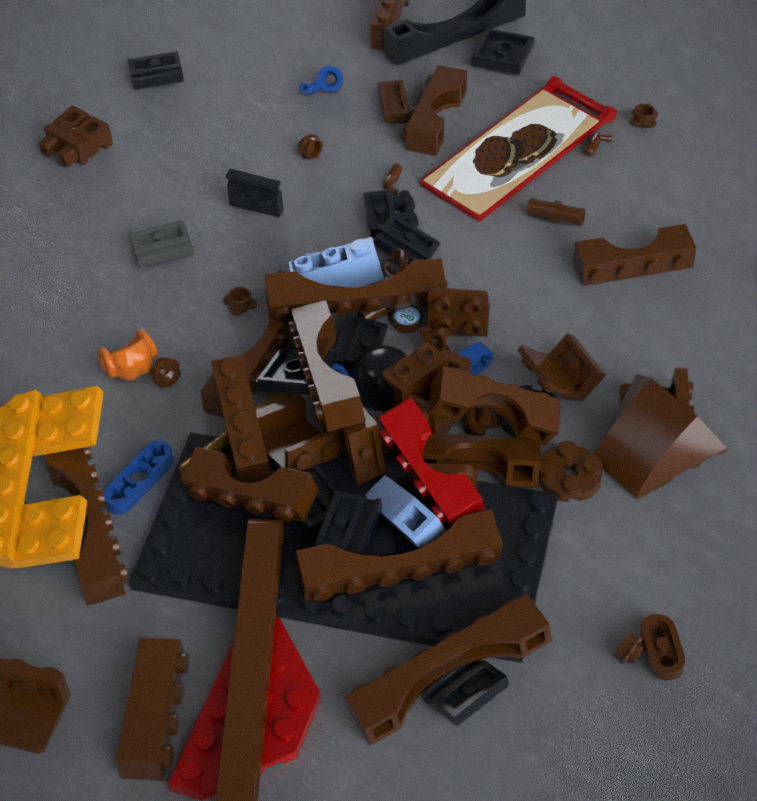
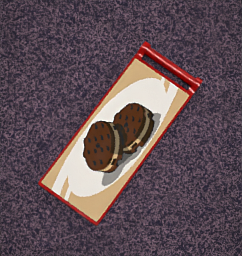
M552 76L543 88L420 180V186L480 222L601 126L611 123L617 115V110L611 106L606 107L564 84L559 77ZM558 92L566 96L567 98L575 101L576 103L584 106L585 108L593 111L594 113L600 116L596 117L592 115L591 113L585 111L584 109L576 106L575 104L567 101L566 99L558 96L555 93Z

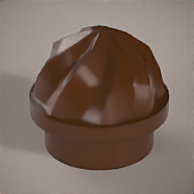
M157 358L155 365L151 367L153 381L161 388L173 386L181 376V371L179 370L180 363L169 358Z

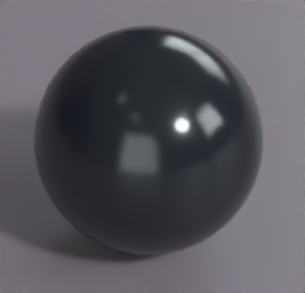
M380 345L365 350L357 357L352 365L350 377L355 380L362 406L375 411H386L394 405L393 387L382 379V372L407 356L406 353L396 347Z

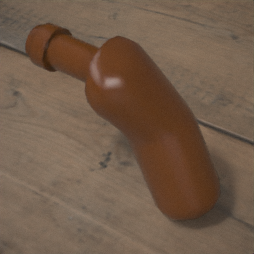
M600 132L595 133L585 148V154L593 156L600 145V140L610 142L612 141V136L600 135Z
M398 163L392 166L383 182V188L391 189L393 196L398 194V190L392 185L397 182L403 169Z

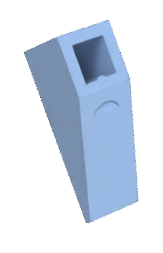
M372 237L357 239L346 245L336 248L331 247L323 252L301 256L296 260L289 261L290 272H297L305 278L323 285L354 288L385 280Z
M386 475L365 495L367 499L371 500L381 498L382 509L380 515L417 549L435 541L447 531L440 520L429 509Z

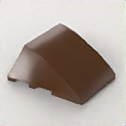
M636 374L595 455L602 461V469L635 498L639 499L673 481L674 476L689 468L695 469L701 465L700 462L717 453L721 455L728 451V449L696 414L652 378Z

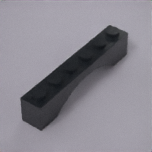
M479 0L463 13L441 22L424 24L404 19L384 27L385 53L397 65L406 63L412 59L485 32L486 28L493 29L524 17L526 14V0Z

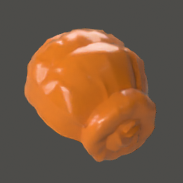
M141 329L136 331L134 338L119 350L109 352L106 348H100L97 353V360L105 376L108 378L118 377L125 381H133L151 370L152 360L157 357L158 350L148 333Z

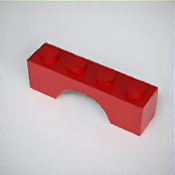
M412 397L378 418L382 426V430L378 431L388 448L394 445L399 453L395 456L405 473L410 470L416 477V480L413 481L414 486L422 498L429 496L434 503L430 508L441 523L446 521L451 528L460 516L485 510L482 497L464 472L444 474L433 470L424 462V447L432 435L428 420Z

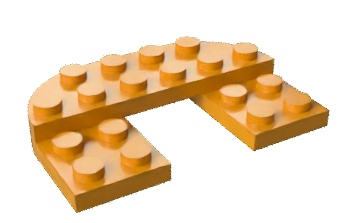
M99 386L42 396L36 389L23 394H17L0 407V567L16 569L79 559L87 500L82 495L30 504H24L32 457L96 446L104 392Z

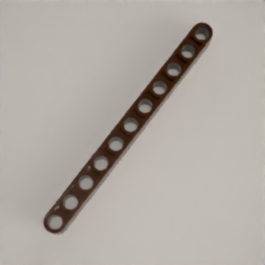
M283 519L248 520L216 801H258L283 549Z

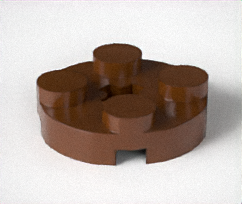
M572 441L561 442L558 447L549 450L541 458L539 471L541 488L544 492L558 494V501L569 502V498H579V501L586 500L592 497L600 488L603 463L590 450L577 446ZM566 470H573L577 475L570 474L565 476L564 474Z

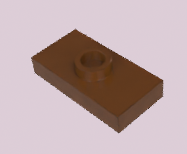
M403 80L377 83L384 123L410 120V109Z

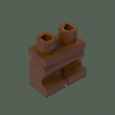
M72 105L56 118L52 124L49 123L44 127L46 137L38 143L43 155L49 158L57 151V161L62 166L68 168L74 162L83 166L88 162L87 158L93 157L100 147L104 149L110 147L113 144L109 124L93 115L90 116L89 113Z

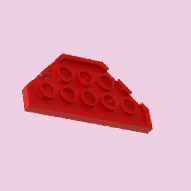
M276 617L261 774H264V769L279 762L286 764L297 759L321 700L320 690L279 617ZM234 641L168 782L169 791L201 801L216 795Z

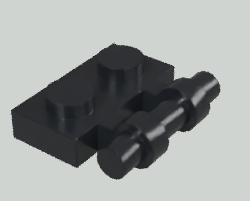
M391 189L363 193L370 237L375 238L391 215L395 214V210L403 212L396 213V216L416 228L419 225L418 216L413 211L415 209L414 198L410 196L408 190H402L399 196L392 197Z

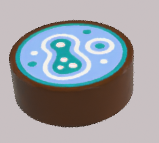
M410 306L403 310L396 309L393 312L394 328L402 333H413L419 330L422 326V313L420 309L415 306Z

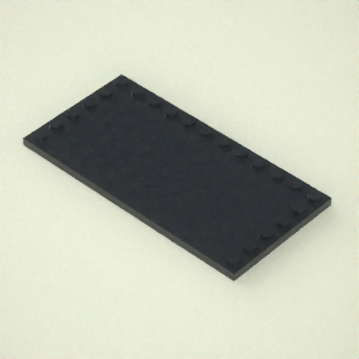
M190 432L130 578L129 585L131 590L238 610L248 520L277 518L266 513L255 515L245 508L237 506L227 508L220 505L217 501L209 499L199 501L188 494L187 488L180 480L182 474L178 467L192 456L196 447L203 448L207 446L217 436ZM228 443L219 452L225 454L234 468L230 444ZM336 457L318 465L338 491L364 496L386 475L432 512L430 507L434 503L429 496L422 498L417 489H415L413 479H410V471L405 473L400 467L385 465V474L357 485L352 478L349 459ZM268 459L269 475L271 476L279 468ZM234 469V479L237 480L236 473H235V469ZM478 481L476 490L483 499L485 506L483 511L492 509L503 543L500 558L494 563L486 566L472 564L464 566L462 570L454 573H446L445 571L435 572L422 580L403 579L389 587H381L380 585L366 587L364 591L357 594L338 593L324 601L304 600L296 567V551L315 547L319 531L309 535L300 522L294 520L283 522V549L276 617L435 646L442 642L450 633L460 632L472 625L480 616L490 615L502 608L507 601L513 598L518 599L528 594L536 604L558 504V494ZM379 514L375 528L391 526L396 555L417 550L411 542ZM446 521L442 523L447 530L450 529ZM497 657V659L513 661L518 663H523L524 659L513 657Z

